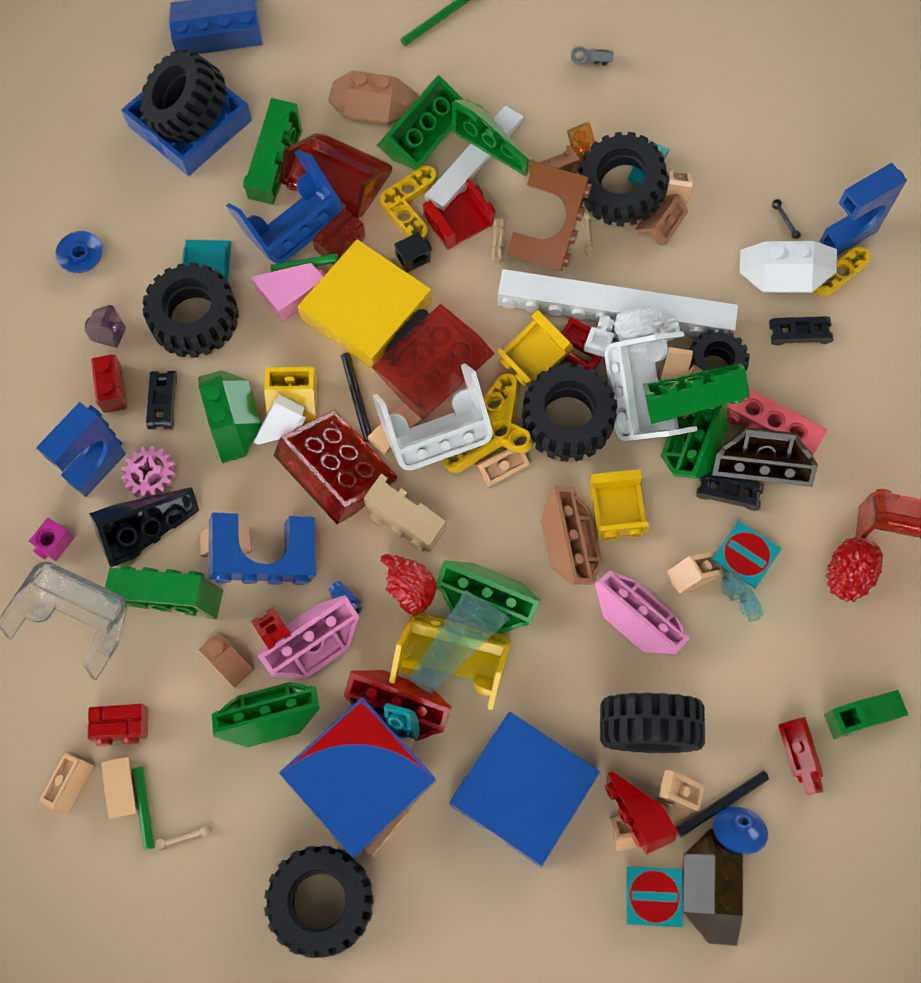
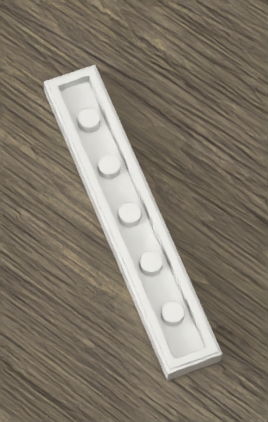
M505 105L494 117V120L510 136L523 122V116ZM470 144L425 194V200H431L437 208L444 211L466 186V180L472 179L492 156Z

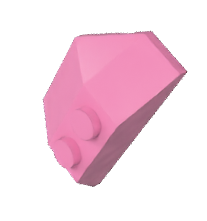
M609 570L595 584L603 618L642 652L677 654L690 639L688 634L684 632V628L677 615L637 581L617 575L616 572Z
M346 595L318 603L285 625L291 633L290 637L287 639L283 637L270 650L264 645L257 653V656L271 677L306 679L349 650L356 624L359 621V615Z

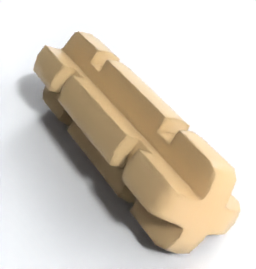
M496 218L493 223L491 259L494 262H502L504 260L505 219Z

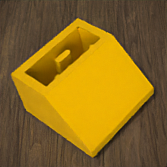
M314 366L265 367L264 392L266 414L279 393L305 407L302 414L306 417L304 423H316L317 375Z

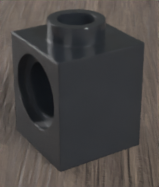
M419 232L394 243L395 255L406 273L431 262L430 252L432 247L428 239H423Z

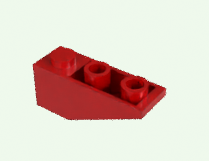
M613 771L608 773L607 785H605L606 792L611 800L615 799L619 806L618 813L623 823H628L633 831L631 835L635 845L638 848L642 847L647 855L675 842L677 829L665 808Z

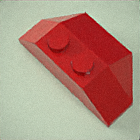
M352 670L350 672L343 696L350 702L351 706L362 697L384 722V706L386 703L414 711L418 718L420 729L417 740L414 741L444 732L451 706L433 688L401 676H397L395 682L390 683L391 673L385 670Z

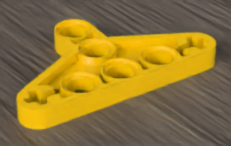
M513 374L501 375L483 398L493 432L490 441L482 446L443 459L442 462L448 472L453 474L462 472L501 446L519 454L526 453L532 448L533 440L529 431L515 425L519 384ZM492 401H501L498 407L489 408V404ZM499 428L507 429L503 436L495 435ZM517 438H527L525 444L520 446L515 445V441ZM457 458H458V460H459L458 462H452V463H450L451 460H454V461H455V460H457Z

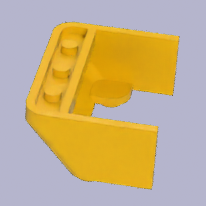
M423 613L416 614V617L411 615L396 645L389 682L394 683L400 671L409 676L421 673L424 667L474 680V689L483 696H490L487 709L493 710L511 640L503 634Z

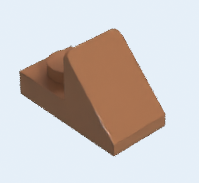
M219 632L199 649L234 688L254 670Z

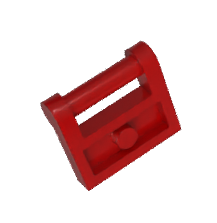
M571 317L561 334L575 349L592 357V359L588 362L572 352L564 359L576 366L577 364L584 365V369L587 371L591 368L596 370L603 357L584 351L591 327Z

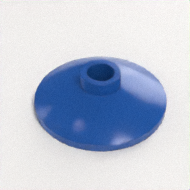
M72 232L58 243L56 248L57 262L64 270L71 273L89 271L99 263L102 257V244L90 232Z
M727 807L718 812L714 818L713 831L717 840L733 852L753 854L763 849L767 843L768 829L766 824L756 813L749 809Z

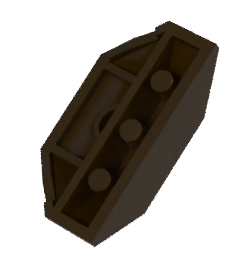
M745 427L716 451L712 475L813 487L818 463L797 433Z
M709 829L683 854V913L708 944L737 946L743 918V855L724 847L717 840L713 829Z

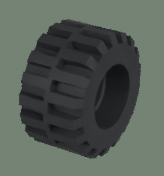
M712 329L708 331V334L703 332L690 345L689 350L693 351L689 370L693 365H696L703 371L714 369L706 363L704 358L717 356L722 358L728 366L742 363L747 371L750 359L749 353H746L748 348L746 344H741L742 339L740 337H733L734 333L732 332L726 334L723 329H719L718 332Z

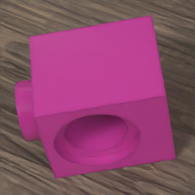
M47 517L28 542L35 547L33 552L44 560L50 557L57 561L75 537L68 530ZM55 537L54 542L46 546L47 541Z

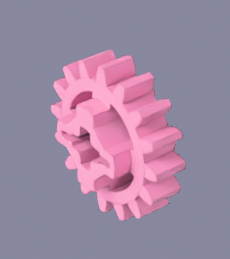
M143 446L140 447L141 453L139 454L132 451L133 458L124 459L128 466L121 467L122 472L125 474L121 476V479L126 483L125 487L128 491H132L135 497L141 494L143 498H146L149 494L154 496L158 492L166 493L164 489L166 486L173 487L170 479L177 477L173 472L176 466L174 462H171L173 459L169 454H166L162 448L156 452L154 446H150L149 451H146ZM157 460L163 463L164 468L158 465ZM134 477H136L137 480H139V482L141 483L140 485L135 483Z

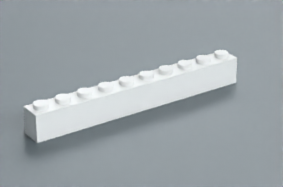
M502 269L497 305L506 309L519 308L531 313L539 310L552 316H571L577 320L590 319L598 323L601 316L606 317L608 315L611 316V319L615 320L616 316L624 312L625 309H630L631 307L642 309L643 307L650 306L651 309L657 308V312H662L668 318L675 317L676 322L679 323V332L684 331V334L694 338H698L703 332L708 334V331L712 329L715 332L723 329L726 334H729V332L734 333L738 305L505 269Z

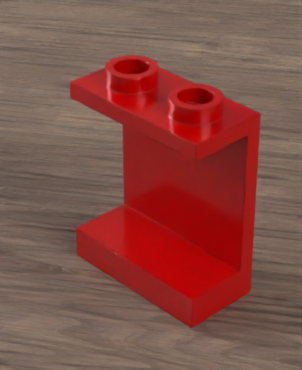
M470 178L466 180V191L457 195L444 211L437 208L431 200L423 204L424 218L447 250L492 226L494 214L496 213L490 201L487 202L483 197L481 188L478 185H474Z

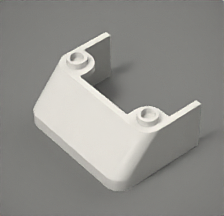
M684 331L611 343L606 347L605 362L608 383L615 393L614 399L617 400L615 431L622 441L666 437L697 431V426L679 428L677 417L651 424L643 384L658 381L655 362L662 361L666 357V340L683 337Z
M467 364L461 365L467 388L456 392L453 396L452 406L454 413L409 428L406 419L402 415H389L385 402L378 394L373 395L384 433L398 464L403 469L415 470L482 446L490 441L493 432L477 374Z

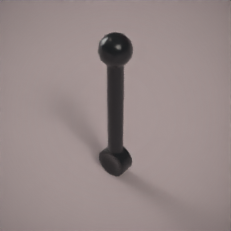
M774 200L772 207L781 214L792 232V238H800L801 233L795 229L782 209L781 200Z

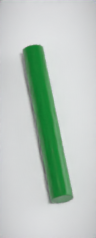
M336 253L272 264L270 269L271 272L308 263H312L314 267L335 264L339 257Z
M137 767L132 770L143 849L149 850L155 848L144 769L143 767Z

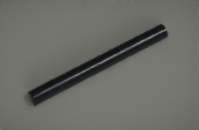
M344 353L341 355L362 436L364 442H370L368 436L372 432L350 353Z
M764 770L677 826V834L680 838L688 834L718 812L767 782L769 776Z

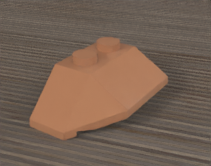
M352 70L333 81L328 101L346 119L389 125L398 121L418 98L419 94L397 77Z
M553 486L550 489L541 519L551 569L571 585H592L595 583L596 576L602 565L592 514L584 502L577 496L574 487Z

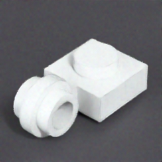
M601 316L597 328L591 327L584 347L585 352L605 357V349L609 344L613 343L615 333H612L615 320L611 319V316Z

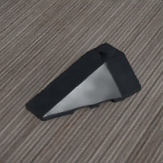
M189 487L115 504L89 513L96 536L111 568L138 557L142 554V550L152 543H157L161 540L160 537L172 528H177L197 513L199 508L193 488Z

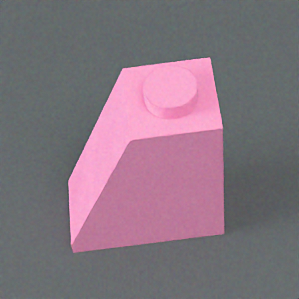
M312 263L256 275L252 278L255 290L281 321L284 322L298 312L297 306L324 277L325 273L320 268L316 269Z

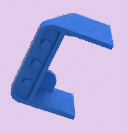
M299 150L295 152V155L306 170V173L297 181V191L302 198L267 225L264 219L257 215L247 218L238 207L230 203L226 205L248 238L270 261L276 264L284 263L338 221L344 211L341 201L312 155Z

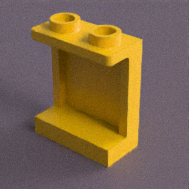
M539 310L531 316L533 321L505 349L499 348L497 350L501 355L498 360L508 370L512 367L517 372L515 377L523 386L527 383L530 384L532 380H536L540 372L545 371L548 373L549 367L557 366L574 349L573 345Z
M641 469L591 474L589 488L597 539L604 538L605 541H612L618 539L619 536L628 535L629 538H639L647 533L649 522L646 521L641 492Z

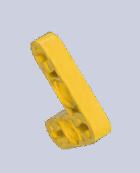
M428 165L419 167L380 195L382 210L406 237L414 234L412 227L414 224L417 232L422 231V238H428L427 225L408 205V203L428 191L436 183V171ZM407 185L414 187V191L411 193H405L402 189ZM387 199H389L390 201H393V200H394V203H393V204H392L391 202H387V203H386V200H387ZM401 213H407L410 215V218L406 221H401L398 219V216Z
M861 246L850 250L837 261L836 269L839 267L845 268L848 271V275L841 276L836 270V274L823 283H827L832 278L833 281L830 286L823 287L821 285L815 292L820 296L828 297L840 289L868 265L871 259L869 250ZM861 256L863 260H858L857 262H855L853 266L852 262L855 259V257L858 258Z

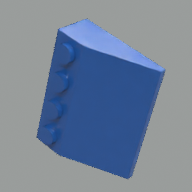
M184 0L170 2L169 24L171 41L175 51L188 49L197 54L263 45L257 0Z

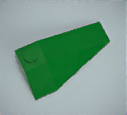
M454 100L452 102V133L524 176L528 174L529 159L486 110L469 100Z

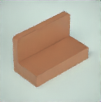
M667 195L663 202H659V209L655 213L649 212L650 217L645 221L641 220L635 230L638 233L650 232L659 245H666L688 213V209L678 195Z

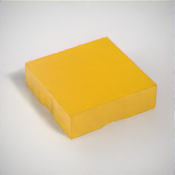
M356 240L300 302L297 308L302 321L325 337L339 343L348 353L372 370H375L386 357L385 349L416 311L420 309L426 310L431 305L432 295L429 287L359 240Z

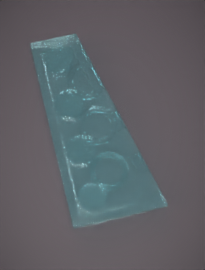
M465 590L408 680L429 694H432L508 622L510 617Z

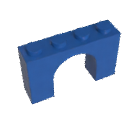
M890 163L845 189L839 204L848 216L826 228L820 242L837 249L838 256L877 233L907 182L903 172L897 169L893 163Z
M81 402L36 447L48 461L63 472L61 476L84 497H87L126 455L121 448L123 443L116 437V433L109 428V424L102 418V414L92 405L87 408Z
M212 512L209 518L208 580H216L217 583H230L231 580H242L243 584L267 581L270 585H279L283 582H293L294 585L298 586L307 585L316 576L314 517L289 516L284 523L285 550L283 557L274 563L261 564L249 559L239 545L238 514Z

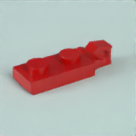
M806 717L778 724L793 777H797L799 783L803 782L806 795L824 792L820 778L823 777L822 768Z

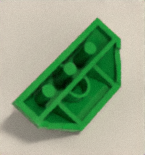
M222 370L198 377L200 395L222 464L246 457L262 425L249 380Z
M727 404L691 413L686 419L677 417L679 428L697 426V431L667 437L661 457L673 476L698 479L712 472L716 451L721 448L727 431Z
M444 560L436 581L438 590H440L445 602L454 615L499 634L530 625L540 603V599L521 582L475 563Z
M288 682L239 695L225 704L220 711L217 710L212 713L213 735L216 738L249 748L300 734L320 709L316 686L308 687L303 684Z

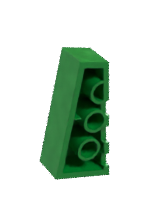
M275 98L270 99L248 175L245 176L243 181V188L248 199L274 205L303 132L297 104Z
M742 363L643 384L651 424L705 409L717 408L727 403H741L745 398L750 397L746 370Z

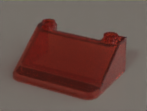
M316 133L285 149L279 183L286 185L292 191H297V181L306 173V170L298 160L295 152L299 150L312 155L341 203L346 204L345 215L351 219H359L364 215L390 176L392 166L328 135Z

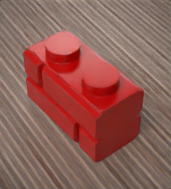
M114 354L92 358L91 365L97 405L103 413L126 409L122 365Z
M144 704L88 708L89 724L87 737L89 740L96 742V746H111L113 741L123 740V744H138L139 739H147L148 708Z

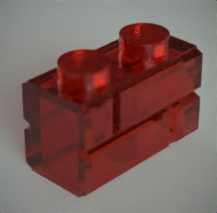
M343 209L312 239L315 251L321 256L337 253L340 259L356 240L360 242L364 240V224L349 211Z

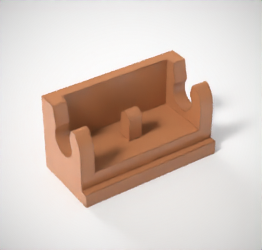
M568 145L564 153L538 163L576 174L578 173L580 159L572 146ZM534 159L529 160V174L531 172L533 162H535Z

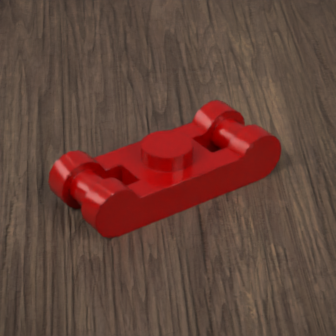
M273 607L267 610V614L260 619L257 617L251 621L269 650L275 647V643L283 637L287 639L291 636V633Z

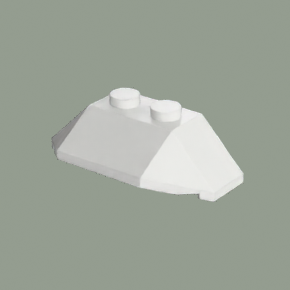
M765 241L740 250V274L762 293H812L836 274L837 249L815 241Z

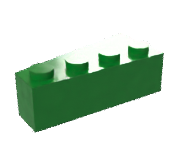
M121 565L120 569L109 568L102 597L116 605L147 609L148 604H150L151 608L170 613L171 608L189 616H196L197 612H202L207 618L217 620L223 590L206 579L203 573L197 571L181 574L180 571L173 569L158 572L157 569L150 567L136 570L134 567Z

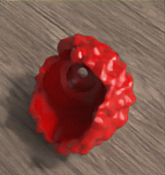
M865 537L846 538L838 546L837 551L833 552L832 560L827 565L829 573L825 576L829 579L827 586L830 588V593L835 594L839 599L846 602L850 600L855 602L856 599L868 595L869 590L877 585L878 578L882 573L883 553L881 548Z
M382 555L380 562L388 567V577H386L388 585L385 590L392 594L393 598H397V601L400 602L399 606L413 617H416V614L425 612L431 606L437 590V583L432 573L427 571L423 564H419L414 560L411 561L398 555Z

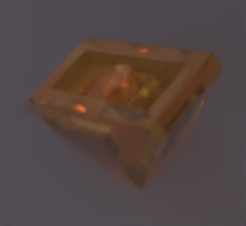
M588 122L566 130L570 145L580 159L579 163L583 162L582 156L587 150L591 151V145L595 142L591 124Z

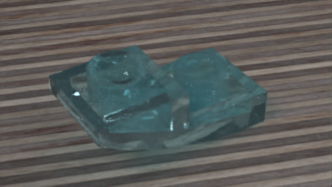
M732 570L726 571L721 581L723 593L729 596L730 601L741 600L739 602L741 612L744 616H747L749 622L759 620L765 613L753 591Z

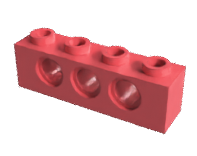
M749 388L750 397L745 398L743 402L737 404L727 403L728 422L735 425L738 424L744 428L797 433L812 456L827 432L826 428ZM746 410H752L756 415H749ZM768 421L774 422L777 427L770 426Z

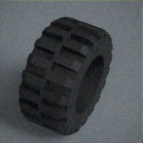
M188 49L173 51L170 53V56H164L162 61L153 67V72L149 73L146 78V85L144 84L142 88L143 95L140 96V103L142 105L140 110L145 123L150 128L174 143L185 144L200 139L201 135H205L209 131L210 126H214L217 116L222 112V104H225L226 97L224 93H226V85L220 70L196 52Z
M615 132L613 137H609V135L602 137L600 143L595 141L591 145V151L587 150L582 156L583 162H580L578 167L579 175L588 177L590 179L589 184H592L589 198L584 197L583 201L588 212H592L593 217L597 220L603 218L605 224L611 225L612 222H616V225L624 227V223L630 222V225H635L638 219L642 218L643 221L650 217L649 212L655 213L659 209V202L664 201L665 191L668 187L666 163L662 151H658V146L653 141L648 143V137L644 135L636 137L634 132H628L627 135H622V132ZM622 165L635 166L645 175L644 180L636 189L624 194L611 193L601 185L604 176L610 170Z
M184 263L178 264L177 268L171 269L169 267L164 270L165 273L163 275L158 274L153 279L155 283L148 285L146 289L148 295H144L142 301L145 322L157 343L163 346L169 353L176 352L177 356L186 357V354H189L191 358L199 357L201 353H204L205 356L209 355L212 349L216 348L219 350L223 347L222 342L224 340L229 341L233 336L231 330H236L238 324L236 319L239 317L237 302L227 279H224L219 271H213L210 266L202 265V267H199L198 263H190L189 266H185ZM204 298L212 302L209 311L195 322L178 323L171 320L174 309L187 299Z
M570 363L562 364V368H557L554 365L549 367L548 373L545 371L540 372L537 375V379L532 380L528 385V391L524 395L522 411L523 428L529 431L533 443H536L535 449L540 453L545 450L548 452L547 457L554 459L555 456H559L561 461L566 462L574 457L575 461L583 460L585 454L587 457H591L596 454L597 449L601 450L612 434L617 416V400L614 399L615 393L613 388L607 387L608 381L603 376L598 378L597 371L592 368L587 371L584 369V365L577 364V367H570ZM559 398H575L582 401L590 409L592 418L584 426L564 428L555 424L548 417L546 407Z
M644 692L610 695L605 697L600 703V742L605 748L636 753L698 751L705 744V706L698 698L682 696L681 694Z
M322 845L305 847L301 851L297 850L291 853V857L287 860L281 861L278 865V870L275 874L272 873L269 879L271 883L269 889L265 890L264 896L267 899V907H264V912L270 922L268 927L277 936L276 940L296 955L299 954L307 958H324L342 953L356 943L359 937L366 931L368 922L371 921L373 914L372 906L374 904L371 881L362 865L353 859L351 855L340 849ZM315 874H327L334 877L342 885L346 896V904L342 916L335 924L325 929L307 927L299 920L294 909V896L297 888L306 878Z

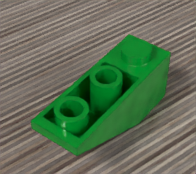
M895 690L831 709L824 714L833 739H837L908 716L909 714L899 691Z

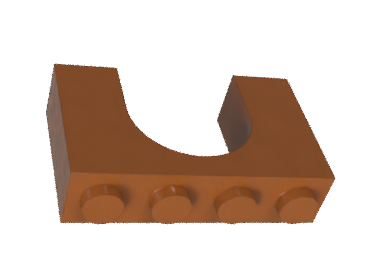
M533 162L527 186L558 196L564 203L566 220L562 229L556 235L547 239H537L513 232L507 255L561 271L563 267H568L571 258L568 250L570 244H575L578 235L575 227L577 221H582L585 207H582L584 197L589 198L592 184H589L590 179L586 176Z

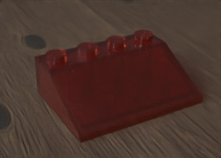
M439 304L371 367L400 400L423 420L465 382L461 368L462 364H467L477 371L495 353L475 331L446 307Z
M335 410L280 437L273 455L337 525L366 506L364 497L381 474L388 478L386 484L389 486L398 478Z

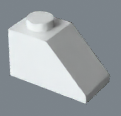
M278 393L256 435L254 443L259 445L291 436L295 428L300 430L306 418L302 415L305 407Z

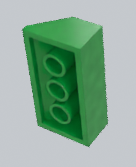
M438 74L377 143V146L392 161L417 170L452 130V102L464 99Z

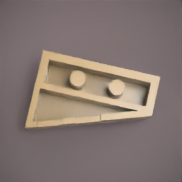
M381 474L364 497L369 514L368 517L378 525L383 523L390 528L389 531L399 538L404 536L411 541L410 544L420 551L425 549L431 552L446 530V521L421 502L417 504L405 496L407 492L402 488L397 492L386 484L388 478Z

